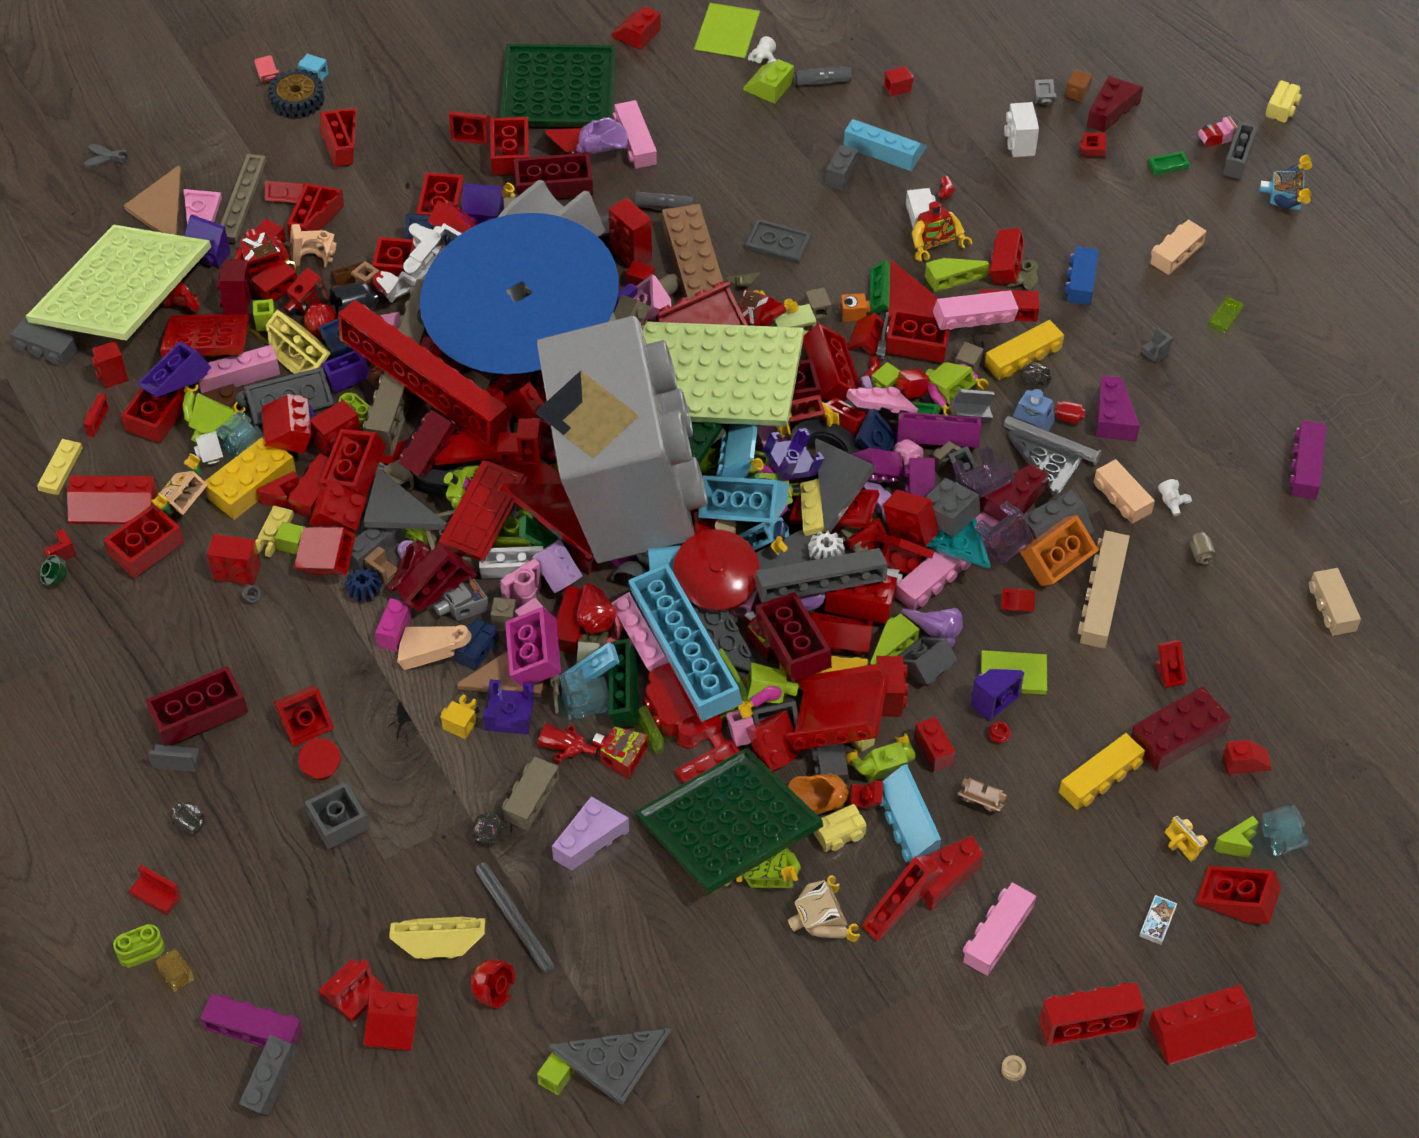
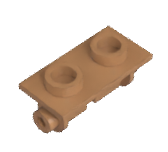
M964 778L962 787L965 789L962 788L957 794L962 796L964 801L972 804L975 802L984 805L983 808L992 812L1000 811L1004 807L1000 803H1004L1007 797L1003 790L988 786L985 793L982 792L984 783L972 778Z

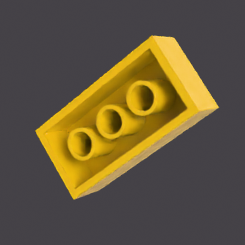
M262 436L205 480L208 484L204 489L206 498L235 520L259 501L257 488L292 471L296 472L293 456L285 450L264 446V438Z

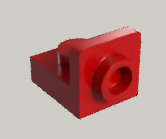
M874 780L865 786L852 784L850 786L849 805L855 804L858 808L870 810L882 804L883 782Z

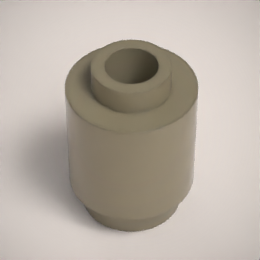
M667 274L658 280L669 296L677 292L679 287H681L680 279L675 274Z
M1203 532L1194 534L1190 539V547L1196 562L1203 565L1210 564L1216 557L1210 537Z

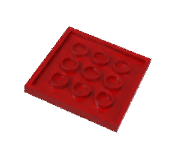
M250 313L238 315L199 314L170 316L161 346V357H164L179 341L196 350L201 356L216 357L219 355L237 356L243 354L250 324Z

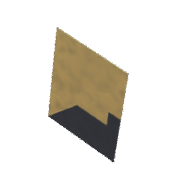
M581 370L535 412L591 458L597 456L639 416Z

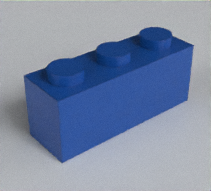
M1076 246L1075 254L1070 255L1069 265H1072V268H1068L1067 279L1070 282H1066L1064 292L1068 294L1067 302L1084 305L1091 304L1098 249Z

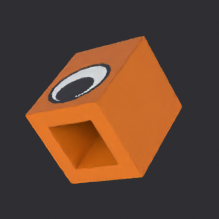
M865 293L841 295L840 310L842 323L857 322L859 319L866 317L867 313H870V304L865 299Z

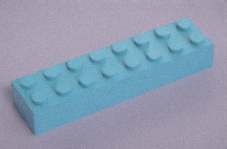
M668 563L628 580L634 600L701 721L703 722L742 704L739 687Z

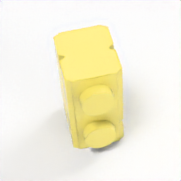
M1282 80L1279 81L1268 103L1266 117L1276 118L1277 121L1284 123L1287 122L1289 116L1293 117L1296 110L1294 105H1299L1302 97L1299 94L1300 86L1290 85L1289 82Z
M852 804L821 818L824 827L813 832L825 852L831 849L837 851L851 840L853 842L861 840L866 834L867 825L855 804Z

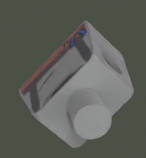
M471 578L460 583V587L454 590L452 588L442 594V601L434 605L438 616L450 612L457 621L489 610L487 596L476 581Z

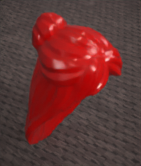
M586 583L583 586L582 597L578 604L576 620L580 626L584 627V631L587 634L594 635L607 631L612 626L613 620L617 617V609L607 599L603 590L593 584Z

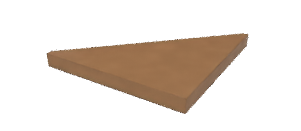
M180 166L171 170L124 205V209L155 232L177 235L181 185Z
M508 651L458 682L457 685L458 690L489 693L490 679L501 681L502 690L523 692V687L510 677ZM544 680L534 683L535 697L542 696Z

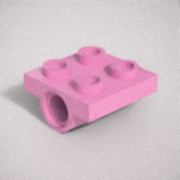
M535 558L522 564L519 569L505 575L500 580L502 598L515 599L518 607L523 606L534 598L537 599L536 592L542 589L540 563Z

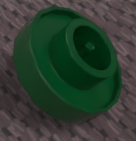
M56 555L49 556L40 569L42 583L51 587L57 586L67 575L64 558Z

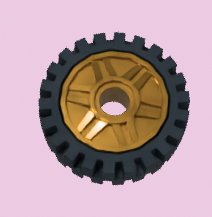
M295 69V72L287 70V74L285 72L280 73V76H275V80L272 79L271 85L269 84L268 91L271 107H273L275 112L277 111L278 115L281 116L283 114L285 118L289 115L290 119H295V116H298V119H302V115L309 117V113L315 114L316 110L319 111L324 104L325 97L322 81L316 74L313 75L311 71L307 73L304 69L299 72V69Z

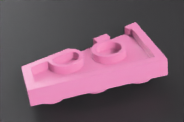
M184 189L187 224L191 214L214 222L222 199L221 193Z
M895 387L848 389L846 397L852 403L861 408L880 410L881 407H884L893 413H899L900 410L907 411L908 413H917L918 410Z

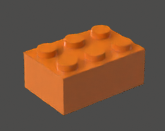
M1078 515L1063 518L1019 552L1039 585L1046 586L1056 583L1099 550Z

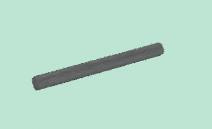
M482 862L477 865V874L541 971L545 974L552 971L554 968L553 962L488 864Z

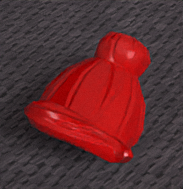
M182 281L162 301L166 307L175 304L181 307H190L195 312L200 310L197 295L191 294L189 288Z

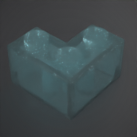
M582 669L560 675L562 700L569 720L581 719L587 715L601 714L609 710V691L604 676L585 681Z

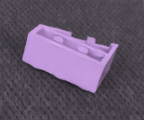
M591 796L552 845L553 860L571 871L593 857L595 852L604 846L608 847L611 845L612 841L617 837L627 834L629 832V818Z

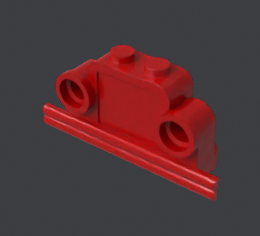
M670 663L657 667L649 673L646 699H643V705L647 712H651L653 723L657 729L660 728L666 736L677 734V743L685 749L695 748L699 745L700 741L709 738L714 748L727 742L721 733L722 720L720 716L716 715L703 722L701 721Z

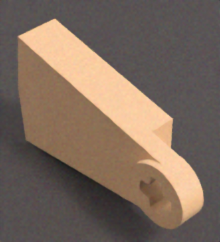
M464 625L405 627L399 645L397 662L404 670L454 656L455 649L469 643L472 636L471 632Z

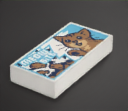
M1155 895L1139 937L1162 945L1177 903Z

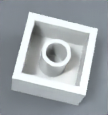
M1033 102L1010 104V110L1006 113L1008 124L1004 127L1005 136H1008V149L1012 151L1013 157L1035 156L1039 126Z

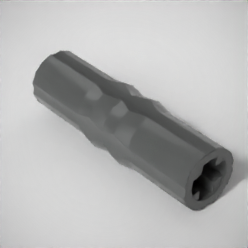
M851 66L796 70V85H822L852 81Z
M637 191L635 205L638 208L655 209L658 211L689 206L694 203V197Z

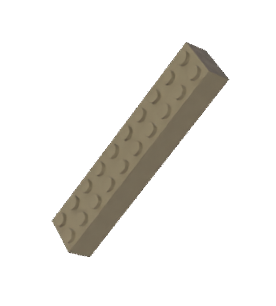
M417 279L415 286H412L410 289V300L406 301L405 314L401 315L399 329L400 332L410 336L419 345L423 336H429L424 324H420L417 320V312L420 309L421 289L424 281L422 279ZM385 372L383 375H380L379 389L374 392V403L369 406L368 420L364 421L363 431L376 432L386 444L383 455L393 456L414 394H410L408 388Z

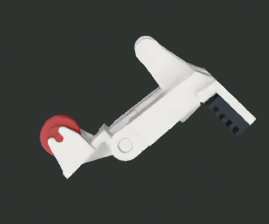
M416 223L411 224L409 232L413 235V244L416 248L404 262L403 268L405 272L402 271L399 277L387 271L377 272L373 277L375 288L379 292L384 293L389 301L393 303L396 298L410 292L411 287L415 286L417 279L424 280L428 269L439 253L462 233L446 224H443L441 227L436 226L433 230Z

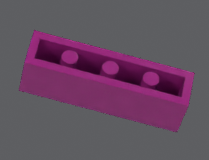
M899 412L897 442L909 439L914 443L930 447L933 445L944 446L950 441L963 448L966 446L969 449L979 448L981 418Z
M1302 420L1300 428L1296 427L1294 439L1297 440V443H1294L1292 455L1296 456L1295 459H1292L1290 471H1294V474H1291L1289 479V487H1292L1291 496L1316 500L1321 484L1327 424Z
M211 994L200 1017L204 1030L260 1047H265L270 1035L297 1045L303 1032L300 1020L293 1015L287 1014L284 1016L277 1014L270 1008H257L247 1001L237 1002L226 995L217 996Z

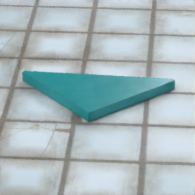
M976 517L955 537L939 530L926 546V548L982 567H991Z

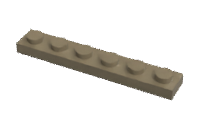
M246 155L220 224L226 228L228 242H237L266 164L265 156Z

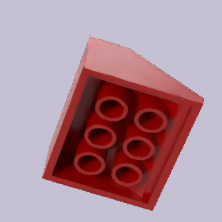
M447 200L445 203L437 201L428 220L434 227H441L443 224H446L460 233H464L476 226V220L470 218L462 209L456 207L457 205Z

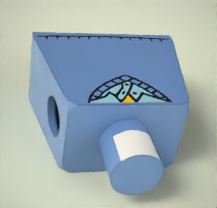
M1039 389L1027 390L1018 403L1012 417L1049 431L1054 424L1053 401L1044 397L1043 392Z

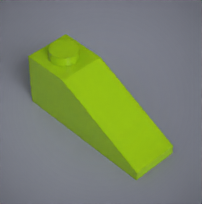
M952 258L933 260L926 263L925 278L932 290L938 292L987 277L989 263L988 261Z
M901 613L895 618H890L885 624L870 665L876 664V656H898L918 640L919 628Z

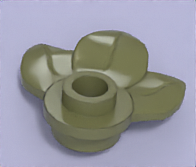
M1031 259L1023 261L1020 267L1018 282L1007 284L1008 288L1023 283L1026 290L1031 291L1038 283L1037 262Z

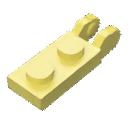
M273 506L256 539L258 554L264 544H266L265 556L272 557L276 549L274 537L282 521L291 522L294 515L293 510Z

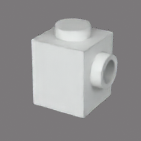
M216 432L196 436L198 445L194 447L196 456L201 458L203 463L213 464L219 462V458H222L223 454Z

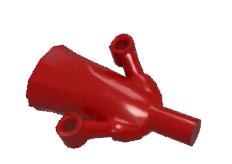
M547 722L538 740V747L564 751L563 753H555L554 762L556 764H561L567 757L576 756L581 752L596 756L598 747L585 743L584 737L577 734L573 725H569L567 731Z

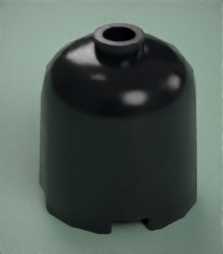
M365 282L337 285L329 289L330 305L335 306L337 319L338 313L354 300L366 305L372 312L375 311L376 303H378L377 293L373 292L372 288Z

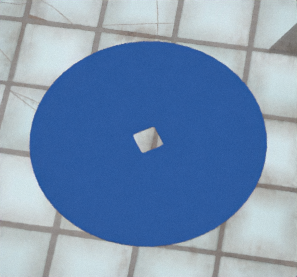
M543 213L505 215L468 229L451 241L439 253L428 269L423 281L420 295L421 316L432 341L447 356L460 364L479 371L495 374L534 372L541 370L537 347L538 339L609 321L619 293L618 271L606 245L589 229L574 221ZM520 282H524L532 294L518 302H514L507 293V290Z

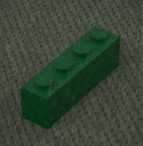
M630 638L613 641L610 643L615 646L620 663L609 669V716L616 727L624 728L638 725V651Z

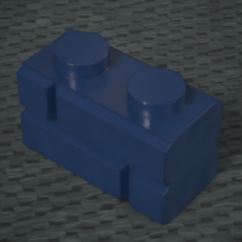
M478 618L472 624L466 626L472 635L469 643L455 649L454 652L455 662L466 665V667L474 671L477 670L499 639L498 629Z

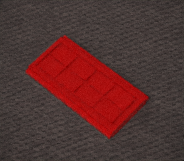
M482 460L438 544L441 542L455 552L485 562L516 504L513 501L514 498L508 493L499 490V486L502 483L526 484L528 477L487 460Z

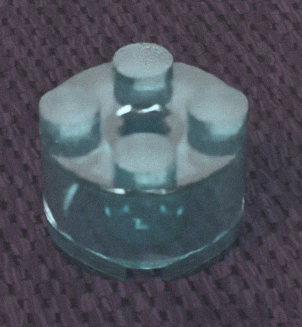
M240 411L215 430L217 435L224 441L222 444L224 449L228 453L234 452L236 456L263 436L258 426L253 427L249 423L252 420Z
M1292 803L1262 814L1264 825H1261V829L1265 838L1270 837L1272 841L1271 849L1275 856L1284 855L1309 845L1308 833L1303 834L1302 827L1305 826L1303 818L1296 806H1291Z

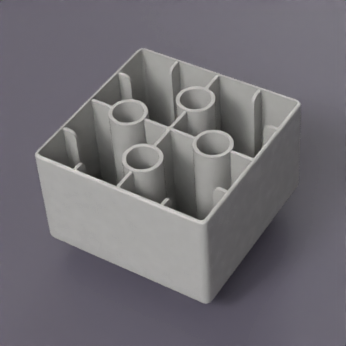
M635 316L538 339L537 347L547 401L581 370L639 415L594 458H591L551 426L560 479L596 562L602 563L647 552L648 548L667 547L684 543L695 535L690 510L706 507L708 502L701 470L697 459L692 457L688 437L693 436L688 406L683 390L677 387L675 370L667 342L662 340L647 344L640 322Z

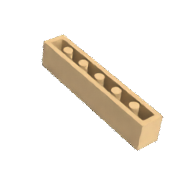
M1105 530L1103 538L1098 539L1097 548L1100 554H1095L1093 567L1097 568L1096 572L1091 571L1089 583L1093 584V586L1087 589L1085 600L1089 601V604H1084L1081 617L1085 618V622L1080 621L1077 633L1081 635V644L1106 648L1129 535Z

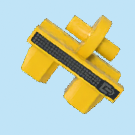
M1176 816L1171 820L1170 826L1164 832L1171 839L1168 846L1171 850L1179 848L1192 862L1196 860L1200 852L1205 848L1208 840L1203 835L1196 836L1192 832L1193 824L1188 819L1181 820Z

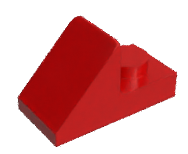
M292 471L257 488L260 503L289 509L287 495L292 490H295L299 482L296 473Z
M1174 640L1157 644L1160 661H1156L1155 665L1164 686L1167 688L1187 683L1181 641Z

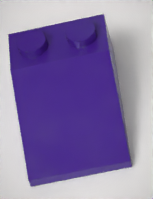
M179 341L137 385L154 397H158L198 382L207 375L212 367L196 350Z

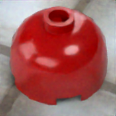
M489 959L480 963L470 979L473 996L481 1004L489 1007L500 1008L504 1006L511 997V995L507 994L511 983L515 984L513 965L503 960Z

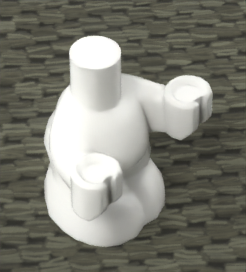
M767 36L761 38L757 48L748 56V60H752V62L755 60L757 63H761L763 59L767 58L769 60L768 63L775 61L776 59L772 54L776 49L775 41Z
M1170 479L1159 484L1158 489L1162 494L1163 502L1171 509L1172 515L1178 516L1181 514L1179 505L1190 503L1192 499L1188 494L1180 495L1178 480Z

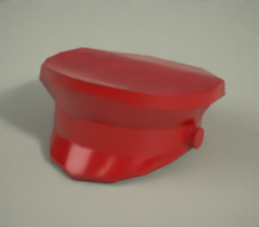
M312 738L301 747L298 764L303 773L311 778L320 780L334 775L342 758L339 749L331 740Z

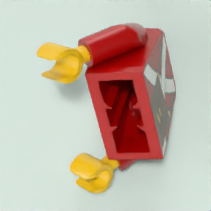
M254 229L245 232L246 238L240 240L241 246L237 248L234 260H248L250 275L264 271L281 259L294 270L296 269V264L289 261L290 256L283 242L270 237L267 232L256 234Z
M746 289L744 290L741 302L738 304L748 326H771L777 317L785 314L787 311L795 313L799 309L797 302H793L792 299H786L785 305H783L782 302L765 295L764 291L759 292Z

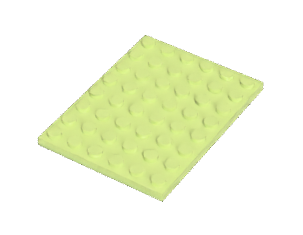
M113 225L26 315L29 323L127 340L211 248L210 241Z
M668 322L646 323L643 328V334L647 344L662 340L667 342L675 370L677 387L683 390L691 422L788 426L804 328Z

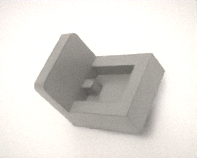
M1053 79L1035 80L1036 104L1050 105L1054 103L1057 95L1054 93Z

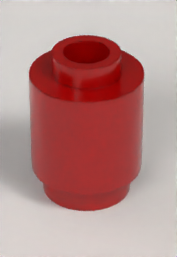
M1068 401L1058 402L1055 418H1059V421L1079 424V421L1084 420L1086 409H1082V404Z

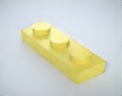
M66 439L61 440L37 485L39 491L55 495L59 494L83 449L81 443Z
M819 479L800 483L803 532L805 536L818 534L819 531L826 532L823 522Z

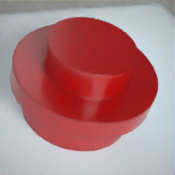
M999 721L990 726L988 735L992 741L1004 743L1010 738L1011 731L1006 723Z

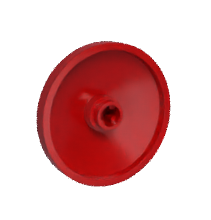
M713 529L699 532L683 543L676 554L673 573L692 606L706 612L720 613L740 607L752 596L756 589L755 571L760 570L755 551L745 539L730 531Z

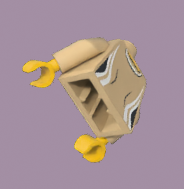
M829 876L827 882L822 880L806 885L799 898L795 901L799 914L788 919L789 925L794 932L805 927L812 936L847 937L851 942L859 939L860 934H853L851 932L858 930L859 926L857 924H851L848 929L845 927L848 924L835 896L840 887L839 883L834 884L835 876Z

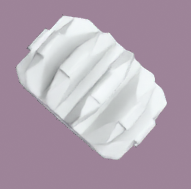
M828 530L825 534L819 531L817 536L812 535L811 542L808 544L810 559L815 560L843 555L845 548L842 538H838L837 533L831 535Z

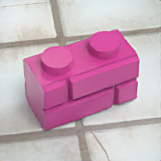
M389 599L387 608L375 632L378 647L398 651L405 627H408L412 618L409 604L404 601Z

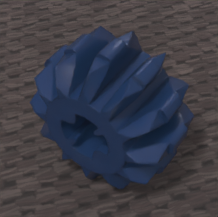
M361 567L360 571L353 569V574H347L345 589L349 598H354L355 602L362 600L365 604L367 599L373 601L374 596H379L382 583L378 573L373 572L371 567L367 570Z

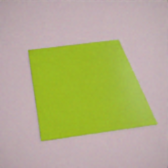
M710 3L694 50L745 58L760 11Z

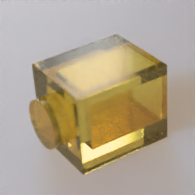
M176 949L163 954L156 961L159 973L173 992L194 980L191 968Z

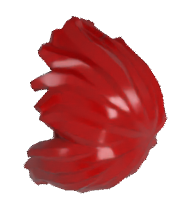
M319 303L310 306L304 315V328L318 340L324 341L318 327L337 319L335 311L327 304Z

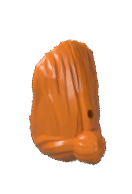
M832 773L827 775L798 776L793 778L788 785L817 815L832 810H839L844 806L849 795L844 780Z

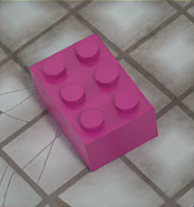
M541 607L505 622L511 678L523 687L524 682L537 683L561 673L556 618L544 607Z

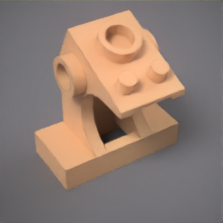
M300 224L292 225L289 254L291 261L296 266H300L301 257L307 253H316L318 257L323 259L325 267H327L328 262H332L333 258L330 255L333 256L335 254L337 243L334 242V234L324 230L301 231Z

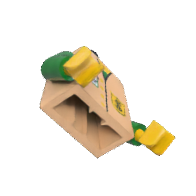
M192 453L184 461V464L189 466V471L176 473L167 485L164 486L163 490L158 493V496L151 501L166 515H171L174 510L184 515L208 485L201 479L199 467L201 459Z

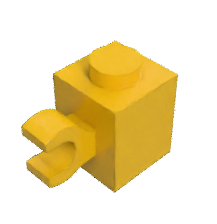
M463 694L459 699V704L452 701L448 708L445 707L443 709L440 719L443 730L466 739L477 723L474 711L476 699H473L469 704H465L467 699L466 695Z

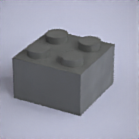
M947 478L926 496V498L932 500L939 530L953 537L980 513L979 494Z
M346 782L305 801L308 816L328 850L369 829L367 816Z

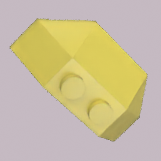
M279 310L275 311L266 324L269 345H272L277 360L293 374L320 368L330 355L327 346L303 326Z
M447 917L406 920L401 923H391L389 935L392 941L414 958L426 960L434 957L455 958L463 956L485 934V919Z

